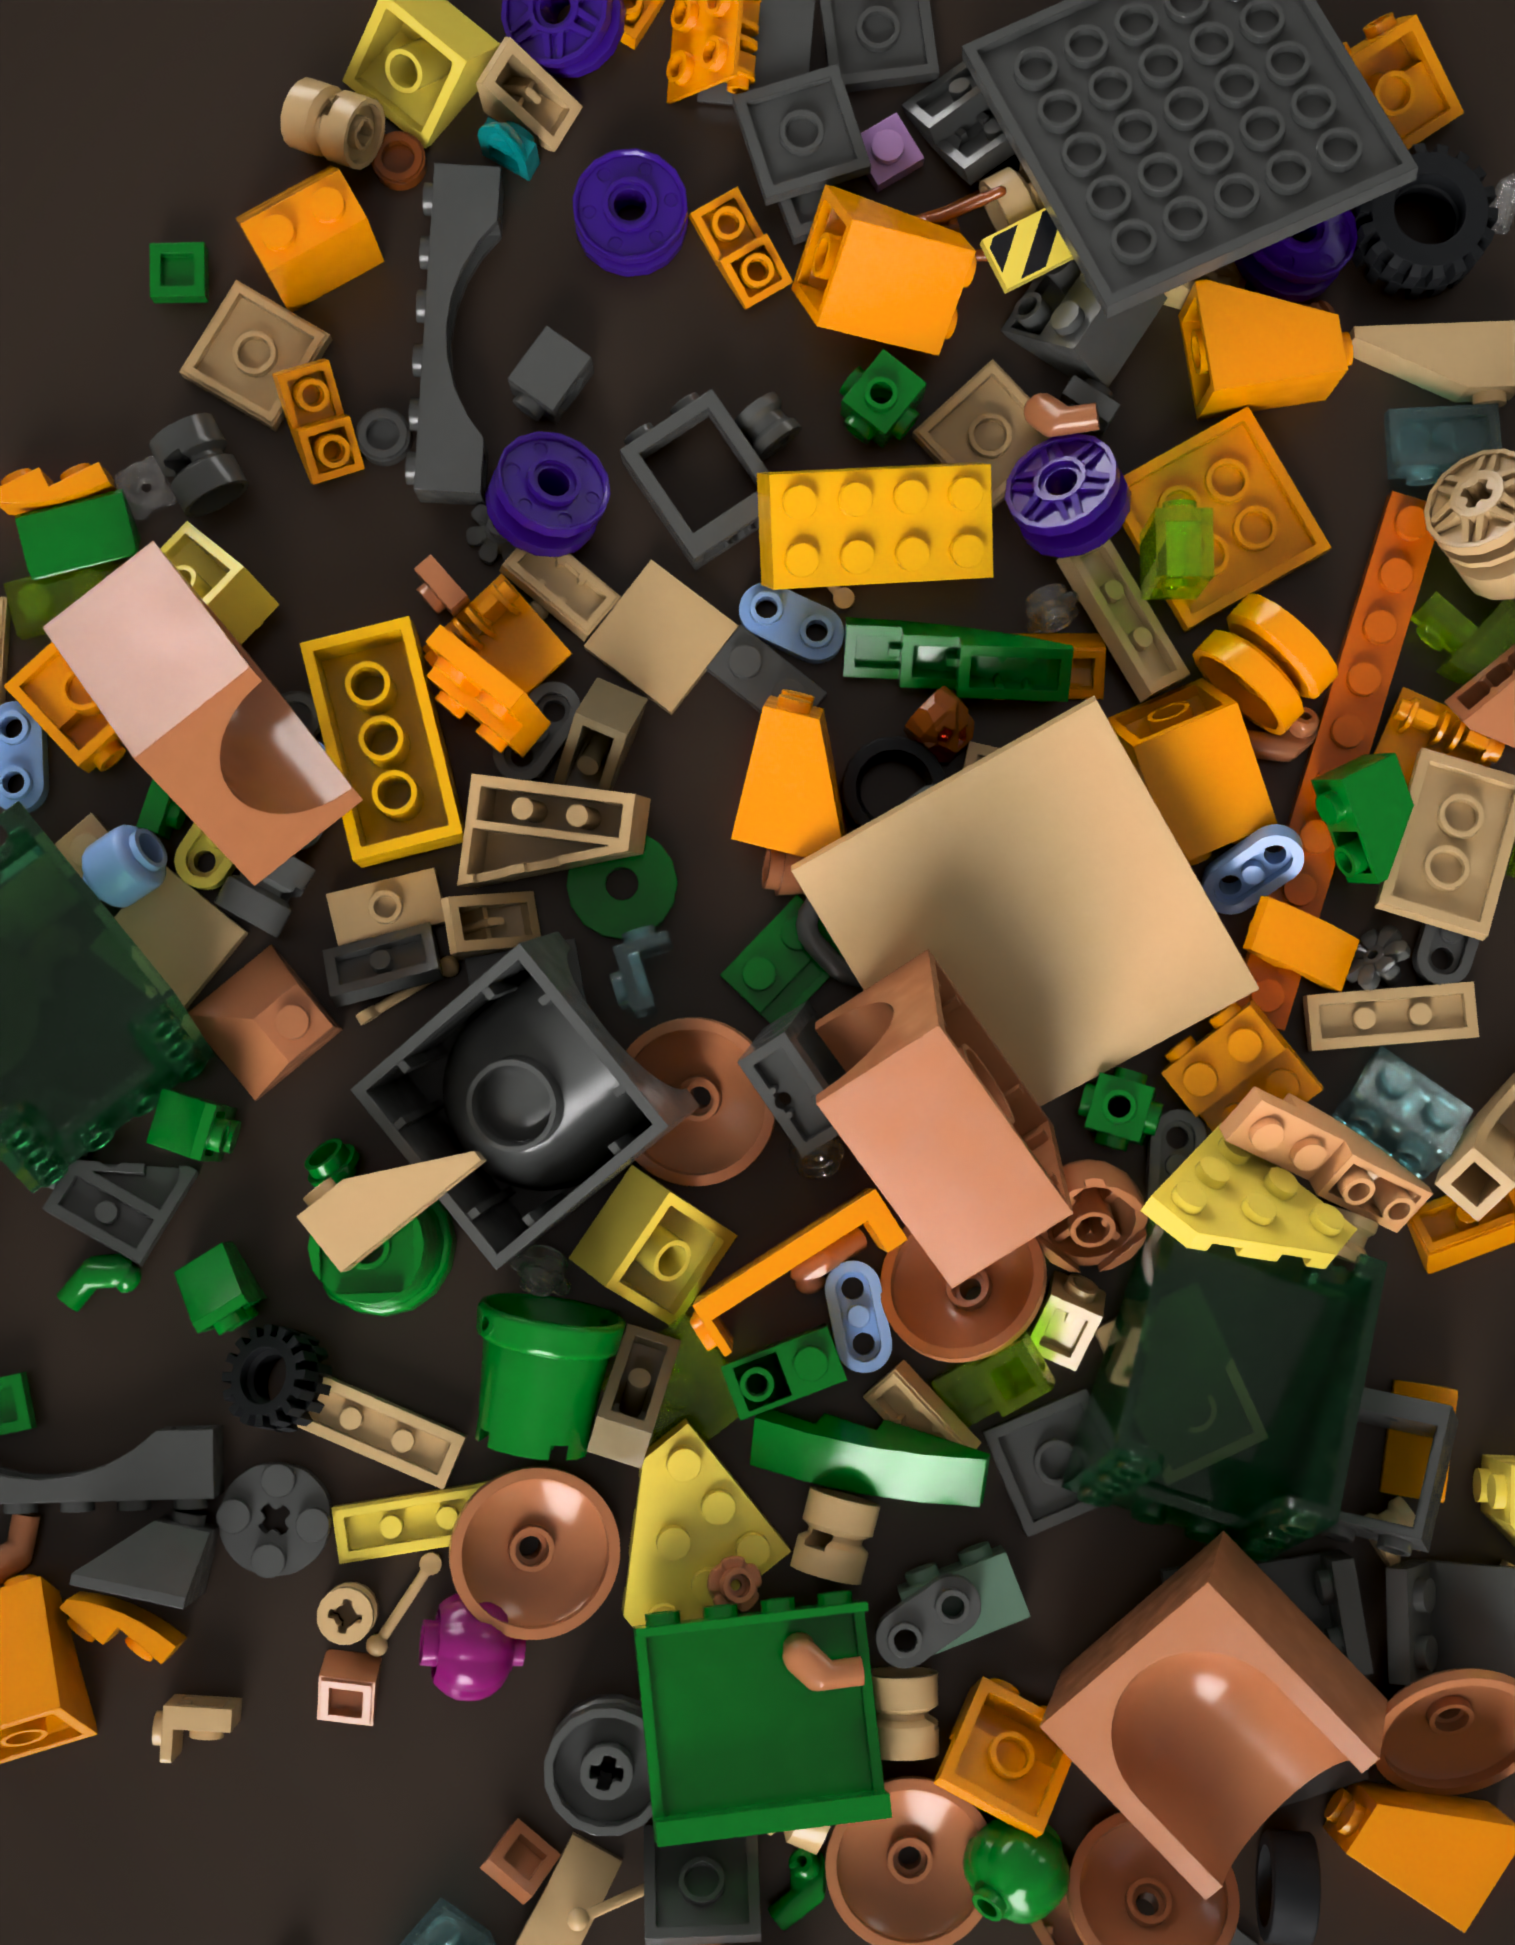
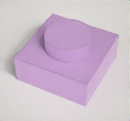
M897 112L861 133L871 163V172L866 176L877 193L924 165L925 158Z

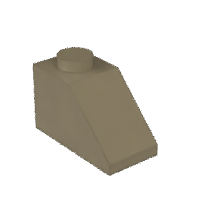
M597 677L575 712L553 784L612 791L636 737L648 699Z
M627 1323L597 1413L587 1452L640 1469L642 1468L682 1340Z

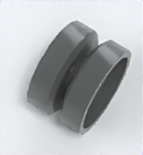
M597 1694L575 1704L558 1722L544 1760V1787L554 1810L573 1828L593 1836H621L643 1826L652 1817L641 1701L623 1694ZM604 1756L616 1758L615 1767L617 1768L608 1770L602 1767L601 1763Z

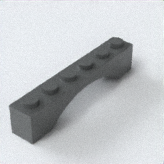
M434 163L433 182H425L423 187L424 216H431L430 236H421L420 269L428 271L426 290H417L416 321L417 323H424L423 344L414 343L412 355L413 376L421 377L419 398L411 397L409 404L410 431H417L416 452H407L405 464L406 484L414 485V491L422 503L478 505L481 503L486 506L485 493L487 490L489 451L483 436L468 417L458 396L453 375L452 340L457 311L467 285L483 259L502 239L505 182L501 167Z
M223 1425L166 1426L155 1431L134 1450L113 1462L86 1471L45 1474L22 1472L0 1465V1504H3V1514L38 1512V1503H60V1512L63 1513L94 1511L95 1502L117 1501V1511L151 1509V1500H173V1509L177 1510L207 1508L208 1499H214L224 1493Z

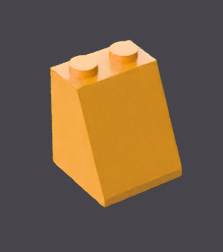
M331 165L236 217L239 226L286 309L291 312L300 309L385 262L367 216L340 169Z
M825 184L791 289L817 327L939 356L945 339L948 340L956 328L958 319L956 307L963 287H968L973 280L976 271V250L959 232Z
M1205 279L1194 282L1178 315L1197 421L1230 416L1249 406L1252 412L1325 401L1348 371V366L1353 363V345L1350 334L1347 331H1341L1339 315Z
M1204 678L1195 680L1108 717L1110 724L1191 866L1207 860L1211 856V851L1230 843L1238 844L1259 828L1277 824L1238 702Z
M782 689L778 697L770 695L763 705L731 836L732 840L805 858L847 834L824 708L813 706L815 697L797 691Z
M33 1574L12 1577L4 1582V1587L0 1588V1764L98 1734L72 1634L67 1624V1616L60 1609L63 1604L60 1591L42 1576Z
M1361 1781L1349 1785L1346 1790L1344 1788L1337 1790L1328 1802L1324 1812V1817L1327 1821L1323 1828L1347 1855L1463 1933L1467 1931L1515 1855V1822L1488 1801L1452 1795L1441 1796L1410 1792L1398 1786Z

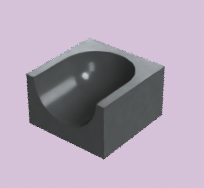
M558 931L516 945L350 1089L410 1164L471 1151H479L487 1160L485 1163L439 1198V1200L495 1270L537 1243L700 1107V1104L687 1089L673 1088L644 1069L607 1031L585 1001L571 975L567 955L572 948Z

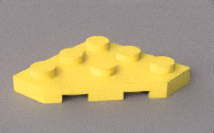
M1222 1122L1151 1195L1140 1210L1186 1248L1207 1251L1212 1244L1234 1247L1237 1256L1277 1262L1282 1254L1302 1257L1305 1266L1326 1269L1357 1231L1355 1226L1344 1219L1339 1210L1317 1198L1298 1183L1295 1176L1289 1171L1227 1142L1219 1129Z
M686 1418L648 1447L642 1468H639L636 1509H634L628 1553L627 1580L621 1607L623 1616L632 1627L646 1625L645 1614L661 1611L680 1610V1620L704 1618L703 1607L714 1605L707 1587L708 1576L722 1559L728 1556H741L747 1564H755L762 1576L791 1552L789 1545ZM735 1579L731 1582V1588L734 1591L738 1590L740 1582Z

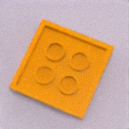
M1249 406L1124 475L1131 491L1130 512L1122 526L1185 633L1241 602L1248 593L1255 594L1326 554L1332 548Z

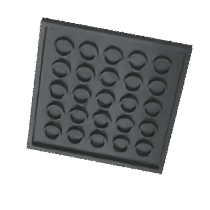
M1064 0L962 46L964 63L1106 318L1112 317L1415 181L1417 177L1418 166L1316 0Z

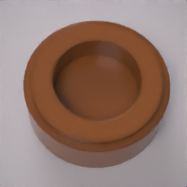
M393 131L385 134L377 156L371 162L378 180L385 187L396 191H405L417 186L425 177L428 167L427 157L421 142L412 134L403 131Z

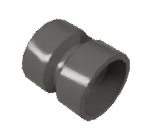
M211 413L193 414L168 425L150 440L148 446L162 473L167 477H174L170 488L187 517H199L215 512L239 498L249 486V482L234 455L223 453L228 443Z
M292 856L255 886L242 873L239 875H229L216 896L214 903L278 938L293 912L288 903L289 899L303 895L316 870Z

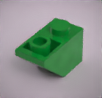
M1396 753L1364 754L1312 779L1311 782L1317 796V811L1322 820L1327 824L1335 846V862L1340 871L1345 875L1347 883L1379 884L1389 877L1414 804Z
M162 1088L146 1143L198 1161L222 1162L224 1152L231 1154L239 1137L241 1122L234 1120L237 1108Z
M233 1241L218 1244L174 1272L190 1320L198 1334L213 1329L216 1330L219 1336L228 1331L229 1333L233 1332L256 1318L259 1314L254 1306L267 1298Z
M826 1323L771 1343L720 1366L740 1421L847 1381Z

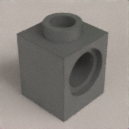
M546 325L507 379L511 392L515 396L512 402L518 409L536 421H539L544 416L557 425L595 372L591 356Z

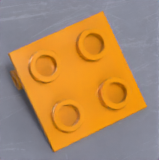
M675 0L671 13V25L673 27L671 53L666 70L668 79L666 103H675L723 82L727 83V91L730 93L740 94L749 91V85L755 82L756 56L751 53L758 50V42L752 37L759 34L758 24L762 0Z
M502 573L445 626L448 631L521 688L527 695L572 655V652ZM426 644L422 648L426 653L424 658L434 667L433 664L439 656Z
M1402 687L1374 754L1396 753L1408 787L1417 753L1422 747L1490 767L1492 762L1497 763L1501 757L1505 744L1469 729L1448 706Z

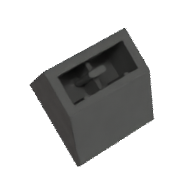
M1073 259L1033 280L1023 297L1016 303L1013 312L1001 328V332L1007 338L1069 378H1072L1073 375L1083 381L1091 378L1108 388L1167 300V297L1163 293L1106 318Z

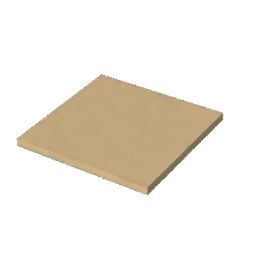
M1095 695L791 865V872L863 990L929 949L1040 1106L1097 1077L1100 1072L1104 1073L1259 990L1257 982Z

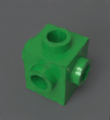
M883 349L866 371L858 366L842 385L839 393L844 398L841 401L840 415L845 418L843 421L844 427L859 441L868 444L873 440L881 448H884L893 436L898 440H902L920 416V413L915 408L924 398L927 383Z
M1115 1067L1113 1076L1100 1072L1096 1085L1086 1083L1078 1115L1087 1117L1084 1127L1087 1131L1096 1133L1094 1143L1127 1152L1129 1143L1142 1146L1145 1134L1156 1135L1164 1104L1155 1102L1157 1091L1155 1087L1146 1085L1147 1075L1126 1068ZM1116 1097L1128 1099L1131 1105L1129 1113L1121 1118L1114 1117L1109 1112V1104Z

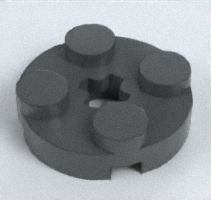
M285 1462L261 1463L239 1475L226 1490L222 1504L219 1506L216 1514L220 1537L229 1555L246 1570L255 1572L263 1578L290 1575L304 1569L325 1549L332 1527L331 1507H333V1503L327 1487L308 1468ZM270 1504L274 1509H279L284 1505L289 1510L290 1515L285 1519V1524L289 1529L285 1533L281 1534L277 1529L268 1531L264 1527L262 1522L266 1519V1514L263 1509L266 1505Z

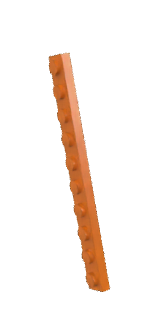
M1393 490L1387 495L1338 654L1336 665L1339 675L1328 687L1319 716L1317 737L1310 746L1286 824L1287 827L1296 831L1302 840L1304 864L1296 877L1267 896L1317 918L1320 917L1336 862L1334 858L1335 846L1327 824L1322 820L1317 811V796L1311 780L1364 754H1370L1435 541L1426 528L1424 517L1426 501ZM1280 846L1278 852L1281 851L1284 847ZM1247 951L1245 963L1257 982L1259 990L1237 1001V1004L1242 1008L1253 999L1277 1030L1283 1032L1287 1026L1301 975L1293 970L1274 967Z

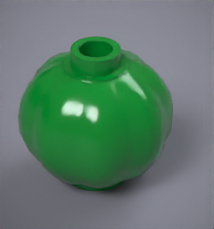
M995 1817L987 1821V1824L979 1832L977 1831L975 1837L969 1840L965 1848L962 1863L965 1879L969 1883L970 1890L974 1895L972 1897L973 1905L981 1915L991 1921L997 1922L1002 1918L1017 1924L1034 1923L1045 1918L1053 1911L1068 1891L1070 1882L1068 1861L1063 1853L1059 1835L1049 1824L1046 1825L1044 1833L1036 1839L1032 1835L1018 1830Z

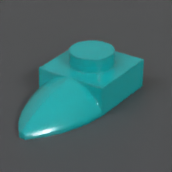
M488 117L484 125L479 128L477 134L482 155L530 181L540 164L537 145L533 142L534 137L525 128L512 121L497 122Z

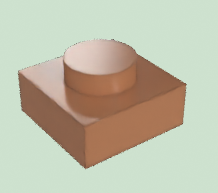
M431 554L414 568L420 581L423 583L416 591L437 615L446 609L455 618L470 603L468 595Z
M517 1818L508 1827L480 1866V1869L524 1905L533 1897L561 1854Z

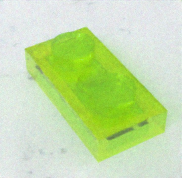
M116 562L102 563L37 580H32L31 576L3 583L17 636L25 640L46 634L42 627L117 569Z

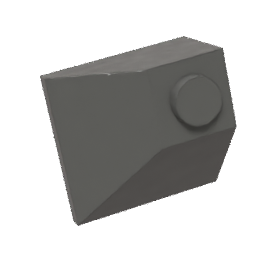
M173 1509L172 1515L165 1514L74 1571L71 1574L69 1585L184 1609L206 1593L220 1530L219 1526L205 1523L207 1517L205 1513L195 1510Z

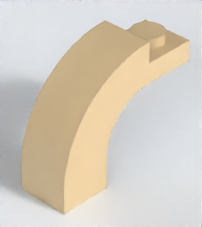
M1515 1072L1489 1099L1457 1139L1443 1161L1434 1183L1477 1222L1515 1188Z

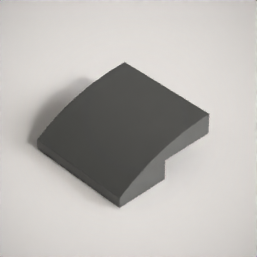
M815 0L761 1L758 24L759 34L752 37L758 42V50L751 53L756 56L755 82L749 85V90L809 72ZM723 82L699 92L697 102L733 106V95L736 94L728 92L727 83Z
M964 61L901 104L904 113L924 139L969 185L975 183L1015 154Z

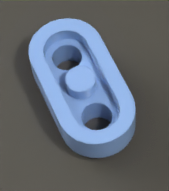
M758 583L750 587L740 600L739 619L743 627L762 642L811 664L825 663L833 659L842 647L844 627L839 616L831 609L788 589L773 590ZM763 601H770L777 607V612L770 618H763L756 612L757 605ZM813 624H820L826 629L827 636L821 641H812L806 635L807 628Z
M11 701L0 705V807L12 813L27 814L38 809L45 802L49 793L48 738L45 730L18 701ZM12 720H20L22 723L21 733L14 738H8L6 734L8 723ZM21 774L24 778L23 788L17 793H11L8 789L10 778Z
M1271 824L1259 828L1210 862L1202 875V887L1215 910L1229 915L1242 913L1258 903L1261 896L1270 895L1296 877L1304 864L1302 840L1292 828L1280 824ZM1273 845L1284 847L1281 851L1275 853L1266 850L1267 847ZM1229 875L1239 878L1233 883H1225L1221 880Z
M847 1260L828 1273L824 1285L835 1347L840 1360L846 1367L855 1372L870 1373L880 1369L888 1361L892 1352L889 1322L881 1303L880 1294L882 1293L880 1279L873 1268L858 1260ZM850 1277L858 1278L863 1284L861 1295L855 1299L845 1297L841 1290L843 1282ZM860 1333H868L874 1339L872 1350L866 1354L857 1353L853 1349V1339Z

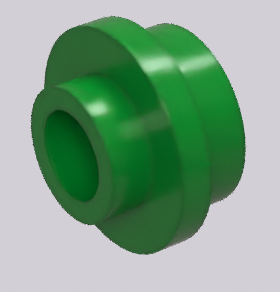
M339 1138L325 1141L315 1148L305 1161L304 1166L309 1172L308 1181L315 1188L330 1177L336 1184L343 1179L353 1177L356 1173L355 1166L359 1160V1153L353 1145L344 1144Z

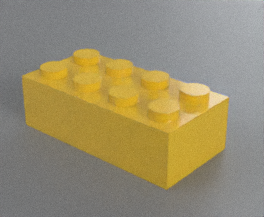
M970 462L757 473L762 586L777 590L994 578L991 464Z
M410 616L299 643L326 753L363 799V801L342 816L352 860L361 868L463 843L465 821L430 680L427 677L428 672L418 631Z

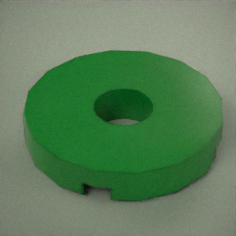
M646 835L644 854L569 869L566 886L571 907L586 927L602 937L625 941L646 935L664 923L675 905L678 881L670 856L659 842ZM620 869L633 872L638 879L636 893L625 900H618L610 896L606 887L609 876Z

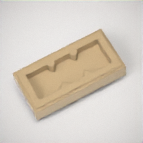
M516 548L499 570L584 642L621 598L618 593L571 554L561 557L535 556Z
M435 868L326 894L338 946L428 922L431 923L432 927L445 924L441 902L443 896Z
M904 1359L863 1395V1398L884 1420L977 1449L982 1443Z

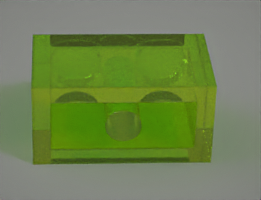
M1188 499L1166 501L1162 503V508L1154 509L1140 533L1141 600L1197 599L1214 577L1213 508H1197V502Z

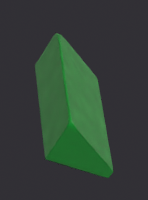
M123 489L15 516L27 569L32 580L131 557L139 551L141 537Z

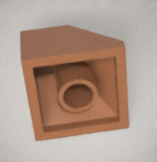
M272 944L185 1015L255 1101L264 1096L343 1030Z

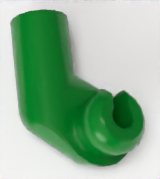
M119 1253L90 1256L79 1266L56 1295L66 1306L79 1312L97 1289L116 1287L121 1293L133 1291L141 1281V1269L135 1264H131L132 1261Z
M797 1848L790 1855V1890L768 1907L771 1917L783 1931L789 1929L825 1898V1859L820 1851L815 1855Z

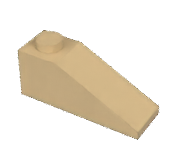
M1515 320L1354 326L1349 333L1353 345V358L1452 402H1472L1475 409H1494L1506 405L1507 401L1515 395Z
M471 1151L341 1180L338 1184L330 1177L303 1198L308 1208L296 1217L340 1273L351 1270L487 1160L479 1151Z

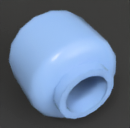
M126 824L120 825L85 849L82 855L84 886L98 900H102L114 907H128L163 883L166 876L167 863L165 847L160 839L148 829Z

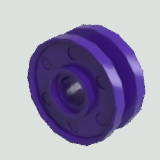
M502 0L501 20L506 37H511L547 73L557 78H579L599 69L614 54L624 33L626 8L623 0ZM570 4V11L567 17L562 22L557 23L559 12Z
M637 148L613 150L595 159L580 175L572 197L576 235L586 256L604 271L624 277L649 275L667 266L682 249L688 231L686 188L676 169L659 155ZM632 205L640 207L645 212L640 218L632 221L624 220L617 215L622 208Z
M1348 210L1234 261L1243 279L1259 293L1290 302H1305L1320 296L1334 282L1339 272L1352 258L1358 240L1355 217L1351 210Z
M536 431L517 437L504 448L491 477L485 498L487 514L497 532L514 547L535 556L561 557L577 552L592 538L597 523L605 512L611 492L606 470L599 458L585 445L561 433Z
M1077 433L1052 437L1032 447L1021 457L1006 480L1005 500L1028 545L1042 555L1066 558L1083 555L1104 545L1120 530L1130 512L1131 491L1110 447L1095 436Z

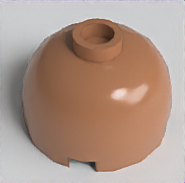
M1084 1159L1065 1164L1063 1170L1073 1214L1037 1236V1240L1046 1258L1052 1264L1064 1270L1081 1273L1079 1266L1098 1265L1099 1272L1111 1270L1130 1260L1144 1245L1147 1236L1145 1226L1148 1217L1140 1211L1145 1203L1138 1186L1126 1172L1106 1161Z

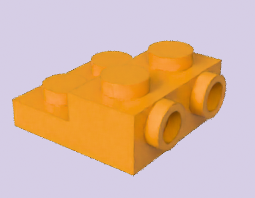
M1393 12L1387 13L1373 20L1362 29L1366 39L1354 47L1350 48L1347 42H1343L1350 57L1408 150L1413 144H1418L1465 113L1417 14L1395 19Z
M440 624L425 641L439 656L433 664L434 667L427 674L430 681L440 690L434 699L459 720L465 713H468L481 725L475 732L498 752L502 753L509 746L523 758L551 725V722L521 688Z
M53 642L48 644L4 685L5 689L71 760L87 773H90L96 767L101 772L106 771L114 766L125 754L126 749L121 745L122 741Z
M1253 999L1242 1008L1235 1002L1219 1011L1208 1021L1214 1029L1198 1042L1191 1035L1180 1041L1164 1055L1170 1063L1161 1072L1162 1076L1195 1117L1200 1116L1212 1132L1221 1122L1223 1123L1254 1086L1282 1100L1290 1093L1305 1102H1308L1323 1090V1085Z
M983 1676L969 1689L949 1736L951 1743L933 1783L1037 1839L1044 1833L1072 1760L1039 1727L1047 1706H1037L1019 1696L1020 1692L1018 1689L1004 1680L988 1679Z

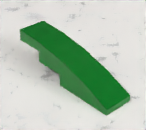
M845 617L842 672L843 677L898 679L899 687L940 689L945 685L948 689H955L958 698L1068 702L1074 649L1072 645L961 626Z
M770 1409L757 1414L754 1418L750 1465L805 1482L859 1494L919 1503L980 1507L984 1500L990 1454L888 1420H884L879 1428L874 1430L826 1413L814 1424Z

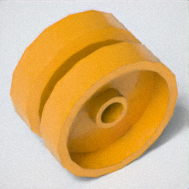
M1248 593L1226 617L1230 632L1215 629L1192 655L1196 666L1204 678L1238 702L1243 716L1269 733L1281 736L1305 712L1301 697L1316 699L1339 675L1337 665L1328 650L1296 617L1262 595Z

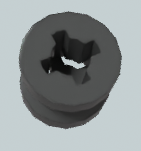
M774 391L755 400L734 420L741 432L753 444L752 448L761 461L768 459L783 449L802 430V426L797 419L787 417L781 409L782 399Z

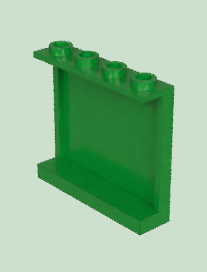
M852 1590L832 1591L817 1594L818 1604L795 1607V1597L761 1600V1611L738 1614L737 1603L703 1607L704 1618L680 1620V1610L661 1611L645 1614L646 1625L633 1626L654 1840L657 1847L892 1818L890 1793L884 1789L864 1612L869 1611L867 1601L861 1599L853 1600ZM804 1632L811 1636L813 1642L831 1660L861 1656L865 1685L826 1691L809 1690L786 1668L782 1658L784 1641L792 1633Z

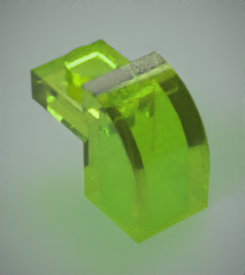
M1436 591L1422 603L1410 619L1418 626L1416 633L1428 646L1437 651L1444 649L1450 654L1436 672L1448 680L1460 684H1466L1515 644V601L1512 599L1500 601L1475 626Z
M1025 1331L1016 1341L998 1353L984 1359L959 1363L934 1377L931 1384L941 1400L967 1427H970L998 1410L1002 1417H1005L1050 1392L1054 1387L1056 1378L1028 1332Z

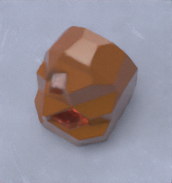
M944 685L917 709L905 724L903 731L908 739L920 742L937 757L939 763H950L973 739L975 721L968 714V708Z

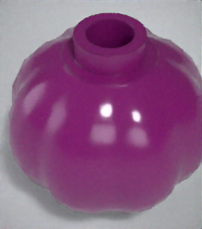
M458 1593L451 1595L439 1604L435 1620L423 1619L419 1643V1666H430L433 1684L445 1695L455 1700L467 1702L480 1701L492 1696L502 1687L512 1667H522L524 1664L526 1640L507 1637L491 1624L478 1621L466 1608ZM492 1602L479 1603L490 1615L508 1623V1616L501 1607Z

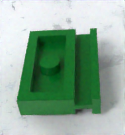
M798 895L720 974V977L770 1024L809 1000L830 978L805 951L798 940L796 920L798 911L804 903ZM819 918V932L824 937V939L842 956L832 937L830 936L821 919Z

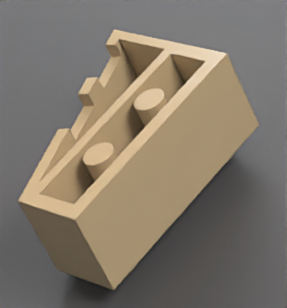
M472 774L457 886L479 888L644 854L651 799L632 793Z

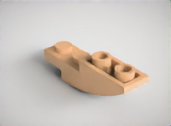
M1254 1086L1219 1126L1227 1142L1308 1180L1316 1195L1351 1212L1369 1218L1396 1233L1433 1195L1428 1185L1376 1145L1340 1121L1290 1093L1282 1100Z

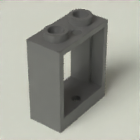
M713 389L702 396H699L697 392L685 396L670 409L672 414L670 417L655 427L652 423H646L638 427L625 438L624 443L626 446L620 449L623 466L695 571L759 529L758 492H754L693 533L644 459L709 417L756 486L757 473L769 472Z
M808 1000L763 1028L737 1062L802 1158L839 1135L817 1106L816 1095L846 1074L840 1063L815 1031V1022L820 1017ZM787 1092L791 1096V1102L782 1103L779 1099V1093Z
M1338 1382L1307 1509V1515L1314 1525L1321 1528L1320 1534L1329 1539L1344 1543H1354L1355 1536L1377 1541L1376 1547L1378 1549L1399 1556H1411L1412 1549L1429 1553L1459 1422L1451 1405ZM1356 1422L1433 1438L1413 1527L1335 1510Z

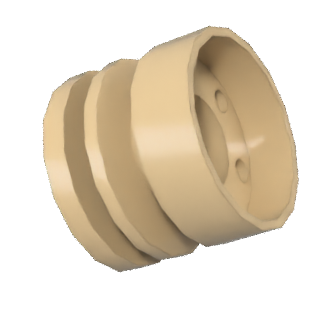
M1505 448L1482 450L1460 459L1437 480L1428 494L1424 508L1426 528L1474 594L1490 600L1515 599V452Z

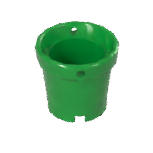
M438 1199L349 1271L340 1273L311 1234L308 1252L312 1270L322 1282L323 1288L330 1299L346 1305L359 1313L387 1317L412 1311L437 1294L452 1270L457 1239L452 1216Z
M497 1293L482 1297L477 1306L476 1325L478 1334L483 1337L479 1415L475 1439L479 1442L489 1436L488 1448L505 1454L536 1460H549L554 1446H568L566 1460H577L586 1457L591 1428L608 1361L619 1350L626 1321L615 1312L572 1299L525 1293Z

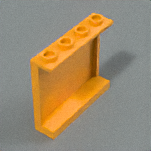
M865 1188L699 1294L692 1305L695 1312H693L689 1322L706 1350L709 1352L718 1346L724 1357L732 1353L734 1338L719 1315L863 1224L876 1246L887 1253L907 1241V1237L877 1190Z

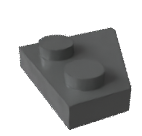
M72 1160L42 1209L143 1267L197 1179L199 1172L190 1166L174 1168L146 1166L139 1163L102 1164L100 1161Z

